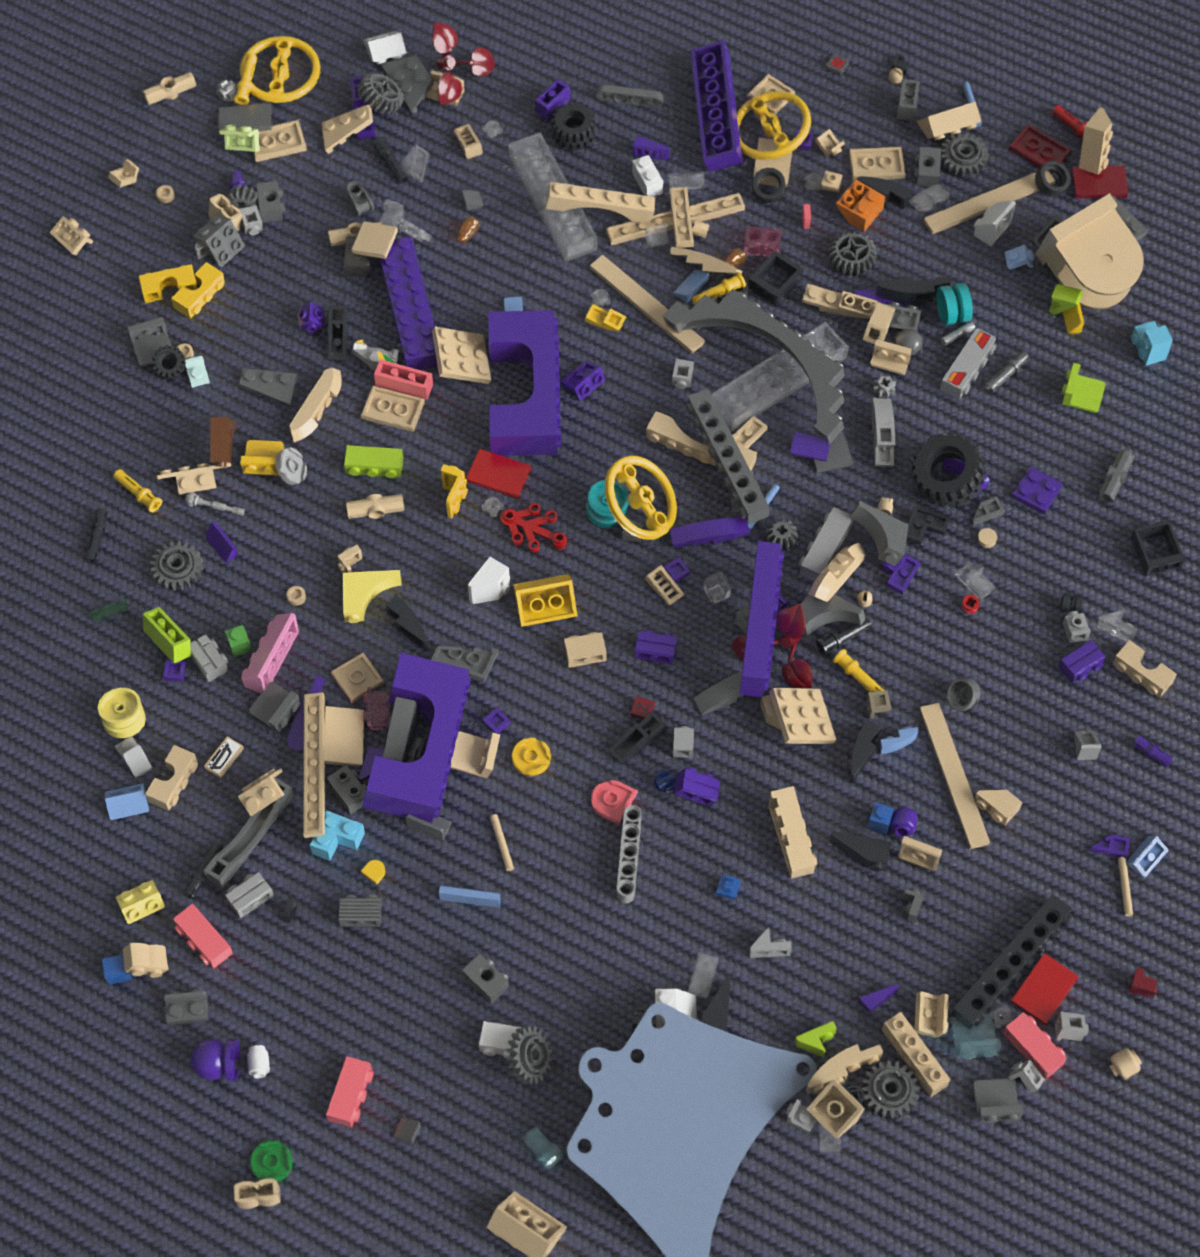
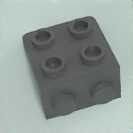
M218 214L212 217L193 236L196 242L208 247L216 264L220 267H223L244 247V243L231 219Z
M163 317L154 318L150 321L128 327L141 367L152 365V356L155 355L156 349L159 350V347H165V345L171 346ZM166 356L162 361H166L174 357Z
M270 682L251 706L249 712L279 733L287 725L294 712L299 709L301 699L295 692L291 691L289 693L274 682Z
M1014 1079L977 1080L974 1082L978 1123L992 1124L997 1121L1016 1122L1020 1120L1023 1115V1106L1018 1105Z

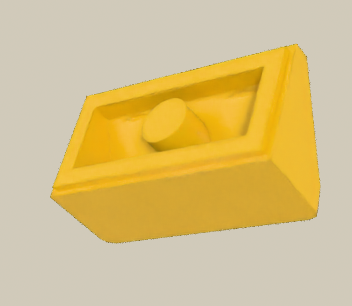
M1079 303L1078 306L1063 311L1068 334L1082 332L1084 319Z

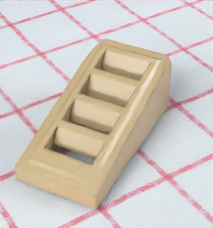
M469 124L453 130L467 159L483 153L481 143Z
M662 565L644 578L668 606L684 596V593ZM660 575L661 578L655 581L654 578ZM665 580L667 583L660 587L658 584ZM670 585L671 589L665 593L663 590ZM675 591L677 594L669 599L668 595Z

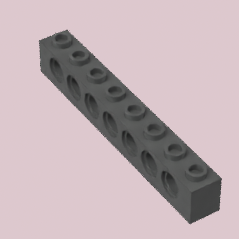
M709 389L689 395L686 404L687 412L689 415L692 414L695 428L700 430L703 443L708 445L709 455L712 459H715L717 471L719 474L722 473L725 487L730 489L733 502L738 504L741 518H745L747 524L767 518L769 516V506Z

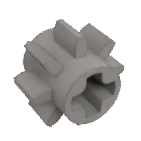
M223 80L217 84L219 87L217 94L223 101L227 100L228 102L233 101L238 90L236 84L231 80Z
M881 375L879 381L874 380L875 387L873 393H877L879 398L888 399L890 393L895 394L894 387L896 382L892 381L890 376Z

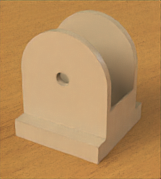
M1110 193L1051 228L1035 254L1043 266L1046 264L1049 266L1061 285L1084 291L1079 303L1081 306L1090 309H1106L1121 302L1138 280L1143 269L1141 247L1115 210L1118 205Z

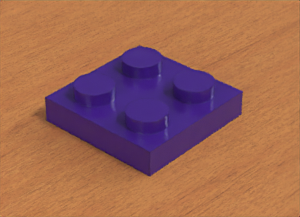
M1030 467L1013 492L1012 498L1045 515L1060 492L1063 483Z

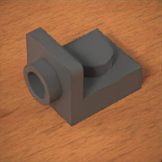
M904 889L902 900L909 902L905 912L909 914L907 921L914 924L924 897L923 894H920L915 889Z

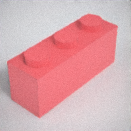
M381 359L374 373L376 386L425 400L428 399L433 387L432 373Z
M193 904L173 919L176 924L174 927L176 932L181 937L184 935L188 939L187 944L193 951L198 950L201 954L199 958L206 966L210 964L214 969L233 954L229 944Z
M1023 1012L1005 1027L1003 1034L1027 1060L1033 1062L1046 1080L1064 1065L1067 1058L1064 1051L1051 1042L1050 1036L1036 1026V1021Z
M346 1056L326 1114L328 1121L351 1128L353 1123L358 1121L360 1116L358 1108L360 1103H364L367 1090L365 1088L367 1082L371 1083L374 1074L369 1062Z

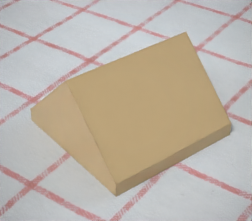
M835 1078L807 1108L835 1139H838L858 1122L865 1109Z

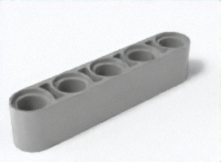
M635 805L628 806L623 816L617 880V898L621 903H630L635 896L642 820L641 809ZM635 815L637 818L632 820L628 816ZM629 833H633L636 836L634 838H629L626 835ZM632 852L634 853V855L628 857L625 855V853ZM630 870L632 874L625 875L623 871ZM629 889L631 892L623 894L621 890Z

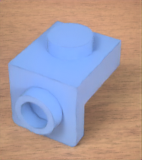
M1025 245L1005 252L1007 267L1010 270L1025 264L1029 268L1034 267V254Z

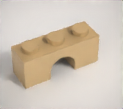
M1129 640L1116 655L1113 665L1120 672L1130 676L1135 683L1145 687L1150 694L1160 698L1172 685L1177 674L1162 663L1152 670L1144 668L1140 661L1145 651Z
M175 745L165 759L167 769L174 772V776L167 781L154 778L145 794L149 803L167 811L176 805L180 791L185 789L188 784V777L191 773L195 772L198 766L194 753Z

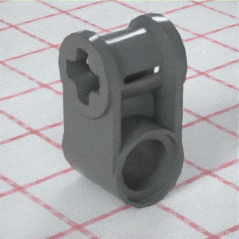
M358 181L350 182L347 185L348 200L355 214L361 216L363 212L373 211V202L362 184Z

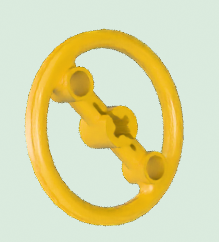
M287 36L267 38L256 43L245 53L240 65L241 77L247 54L256 55L265 48L276 46L277 57L271 61L273 81L269 84L270 91L264 92L251 82L252 91L250 93L261 100L274 103L296 100L307 94L319 79V58L311 46L299 39ZM291 47H297L304 51L311 59L312 73L309 80L302 87L295 91L284 93L283 82L289 78L287 58L291 55Z
M771 91L759 94L748 100L737 111L738 128L747 112L753 110L755 116L761 119L760 122L765 135L774 139L777 149L758 151L746 146L740 138L741 152L754 159L769 160L789 154L804 141L811 126V116L807 105L797 95L789 92ZM785 100L795 104L800 109L803 123L799 133L792 141H789L787 135L781 132L778 118L774 113L768 112L766 101Z
M626 456L611 465L605 478V496L608 507L619 525L631 535L645 540L657 539L667 534L676 519L677 501L672 485L666 475L654 463L639 456ZM632 465L646 469L660 483L667 500V517L662 512L656 511L651 503L654 500L653 491L648 486L641 487L635 478L636 470ZM615 477L618 482L626 484L631 492L628 495L630 506L636 510L642 509L647 517L646 525L651 531L636 527L622 513L614 493Z

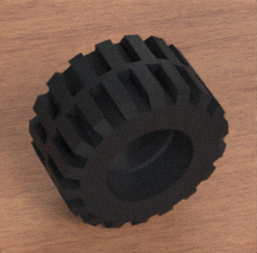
M567 103L566 106L561 105L560 109L557 108L552 115V137L555 143H559L561 148L564 146L567 150L569 148L576 150V148L583 149V146L587 147L589 142H592L593 137H595V118L591 109L585 108L583 104L578 105V103ZM577 125V126H579V127H577V128H570V127H567V126Z

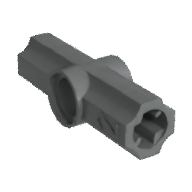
M1120 450L1113 466H1110L1098 495L1101 501L1113 503L1120 487L1122 488L1135 457L1130 451Z

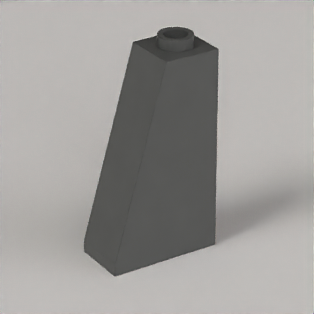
M396 697L383 758L406 763V756L410 749L419 715L416 701Z

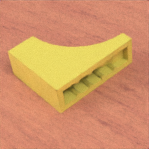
M400 570L343 573V614L345 622L358 623L359 621H364L366 609L376 595L388 588L401 586Z

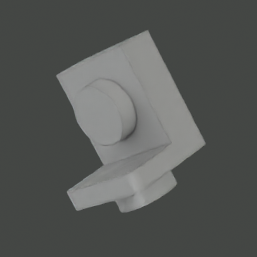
M1031 1060L1023 1063L1019 1061L1014 1064L1008 1076L1010 1080L1020 1077L1031 1093L1037 1091L1045 1080Z
M799 1099L796 1100L795 1104L791 1103L786 1111V1115H788L787 1123L810 1134L817 1119L807 1110V1107L801 1105Z

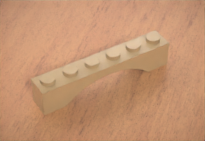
M550 182L546 194V209L566 211L584 207L602 208L620 213L633 222L650 224L655 210V197Z
M657 411L655 412L646 428V438L654 443L663 444L671 450L680 451L686 456L697 458L703 463L716 466L715 459H712L709 455L708 445L701 444L688 437L676 425L672 417ZM738 446L751 471L756 463L757 452L743 446Z

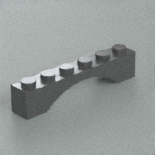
M276 777L274 779L285 795L250 816L237 836L222 851L216 854L204 869L206 879L219 888H225L293 798L292 788Z

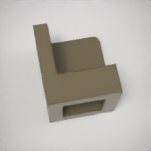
M888 690L868 693L866 705L869 719H874L875 713L891 710Z

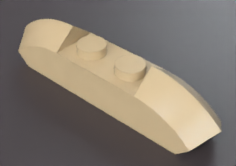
M329 368L323 372L289 425L293 442L307 437L317 428L318 424L316 421L321 419L325 407L330 405L331 399L337 397L340 391L342 381L340 370Z
M856 543L843 548L817 577L809 591V595L828 602L864 560L866 553L861 544Z

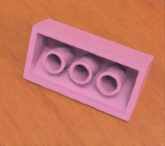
M295 614L276 615L274 620L270 621L265 637L263 636L259 641L257 652H254L250 658L249 667L245 668L242 673L241 679L245 688L261 694L266 686L273 682L299 633Z

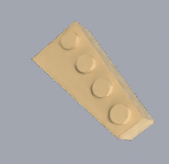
M794 786L771 791L768 808L790 878L813 874L817 865V859L815 854L811 852V840L805 830L806 825L801 815Z

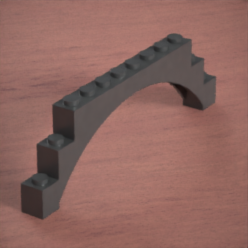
M732 289L720 303L715 298H709L704 295L692 309L686 303L681 304L679 301H676L663 315L666 325L679 334L683 330L697 327L722 326L750 331L776 343L795 359L811 383L817 406V423L813 426L815 434L828 444H831L844 429L843 419L835 413L844 403L843 392L836 387L845 376L843 365L837 360L833 361L830 359L825 351L816 349L811 341L802 339V336L797 331L788 329V326L783 321L774 319V316L769 311H763L758 303L749 301L741 291L737 292Z

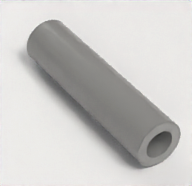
M969 322L942 337V344L946 346L975 330L974 323Z

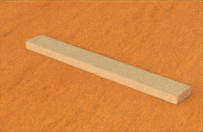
M1046 170L1045 178L1050 185H1054L1055 179ZM1036 172L925 217L924 223L933 235L984 214L987 208L992 207L996 202L1015 201L1040 191L1035 183Z
M740 193L689 206L691 224H694L696 220L702 222L744 211L745 205ZM672 211L654 215L650 224L631 221L606 228V234L611 246L674 229Z
M604 255L590 265V269L691 354L704 344L705 340L692 329L683 330L679 334L666 325L663 315L668 309Z
M323 692L304 694L303 835L305 838L325 836V695Z
M935 703L920 707L921 716L969 848L974 849L989 845L988 835L940 705Z

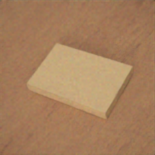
M299 121L274 125L272 130L259 131V151H253L256 162L307 151Z
M759 138L758 151L777 149L774 139ZM792 152L775 159H756L754 176L763 168H775L783 174L786 182L785 187H788ZM764 176L759 181V184L779 186L778 180L773 176Z
M901 147L849 149L852 181L857 180L859 176L886 180L905 179Z
M372 386L362 411L361 419L414 432L425 404V399Z
M325 706V764L362 767L364 710Z

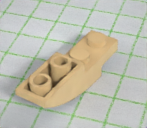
M807 284L802 303L819 307V311L855 318H871L878 302L843 291L841 294Z
M858 1044L836 1054L813 1075L807 1085V1093H821L834 1078L842 1085L847 1079L848 1070L849 1072H854L867 1063L868 1065L878 1063L883 1054L881 1046L877 1045L860 1051Z

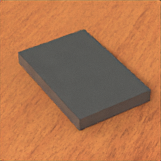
M271 103L219 108V130L224 129L226 125H235L236 128L251 126V129H258V132L272 130Z

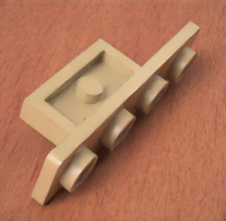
M208 463L198 464L197 469L191 470L190 466L178 468L179 472L174 473L171 472V469L160 471L157 479L176 476L179 494L216 488L213 469L224 467L208 466ZM226 463V467L232 466L230 463Z

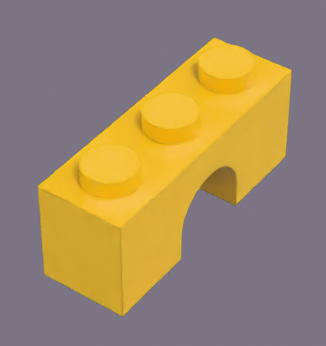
M207 262L195 273L197 285L200 287L196 290H189L183 286L171 298L174 309L190 319L200 312L201 307L206 302H209L225 283L223 272Z
M183 265L178 268L164 269L159 272L146 273L139 276L145 303L163 300L162 291L168 286H175L179 290L183 286L189 290L198 289L192 265Z

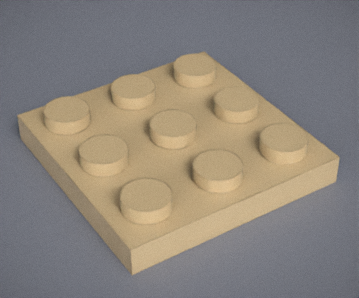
M434 327L432 335L439 376L489 384L491 375L484 336L482 334Z
M772 688L769 691L785 743L833 744L836 741L820 689Z

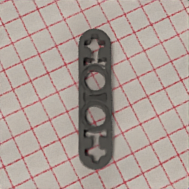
M600 85L596 94L599 100L605 102L653 108L661 107L664 95L658 91L612 85Z

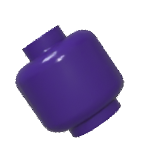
M907 807L894 810L890 823L893 833L899 837H908L914 834L917 825L916 813Z

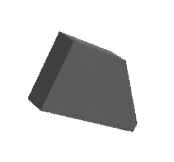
M997 496L979 503L972 521L973 526L1004 515L1005 510Z

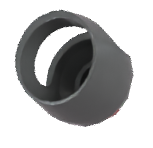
M964 677L955 680L947 692L949 705L957 711L973 708L980 699V686L971 678Z

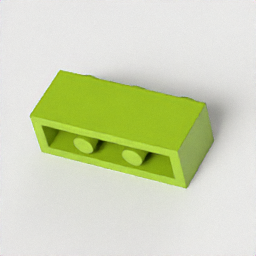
M347 445L344 463L345 472L352 476L368 475L370 477L401 478L404 459L403 450Z
M160 607L143 613V631L174 664L191 656L190 639Z

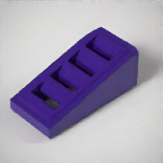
M638 136L632 147V155L638 157L649 155L652 159L668 161L670 158V147Z

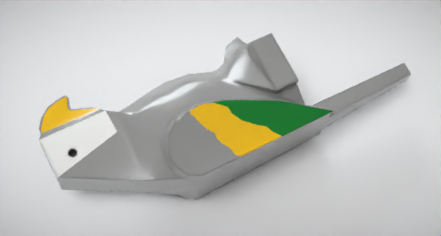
M358 340L354 343L353 354L364 361L371 370H376L380 359L395 364L398 363L399 350L392 349L391 351H386L382 348L368 347L363 343V340Z

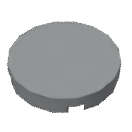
M293 448L281 450L276 457L277 471L280 477L290 485L299 484L305 480L307 475L306 463H303V456Z

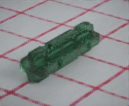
M126 600L118 601V604L107 605L99 611L96 609L91 612L94 622L102 620V617L108 618L119 614V611H127L129 606Z

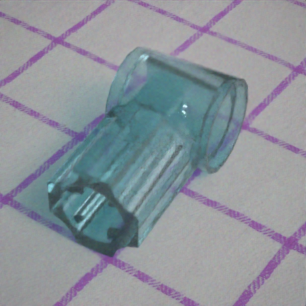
M537 1127L531 1129L523 1138V1141L537 1155L538 1161L547 1171L564 1158V1154L553 1142L551 1143Z

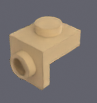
M830 129L815 139V142L826 157L830 154L833 156L842 151L840 147L845 144L844 141L839 143Z
M129 159L124 160L123 168L110 172L108 178L121 188L136 182L139 168Z
M825 171L821 183L822 189L839 193L842 175Z
M359 546L348 547L343 553L338 555L339 563L337 566L342 574L352 572L350 566L362 559Z

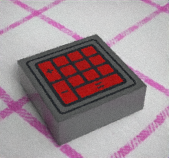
M834 54L827 63L826 69L841 76L849 65V60Z

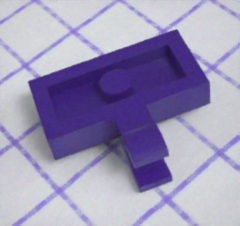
M904 554L896 566L884 562L881 570L892 574L886 586L903 595L918 571L921 562Z

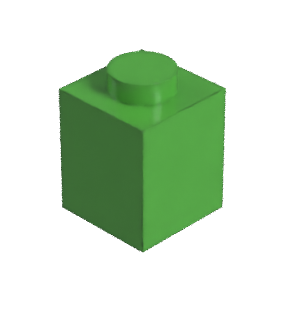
M243 625L225 631L233 657L252 651Z

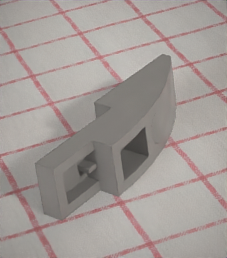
M872 398L874 467L893 468L895 426L891 399Z

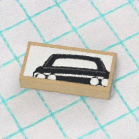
M227 736L204 765L205 770L221 779L243 751L244 747Z

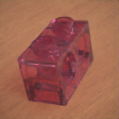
M746 227L744 255L770 256L774 251L780 253L782 229Z

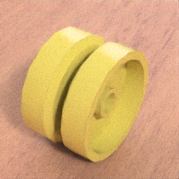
M116 688L104 694L99 700V715L104 729L109 735L115 738H127L135 735L143 728L146 720L140 697L135 691L129 688Z

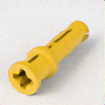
M251 53L246 55L242 77L236 86L238 89L237 94L233 98L234 102L240 105H247L249 103L248 96L249 92L252 91L251 80L257 56Z
M738 272L736 276L730 279H723L721 284L693 296L692 301L696 305L704 295L709 298H718L721 295L728 294L732 289L746 287L745 280L741 273Z
M122 469L114 473V479L134 494L137 501L147 506L151 513L160 508L162 499L151 494L150 489L140 486Z
M845 649L835 656L833 662L835 664L838 663L845 670L844 673L846 675H852L868 692L884 691L859 667V662L857 660L854 661Z

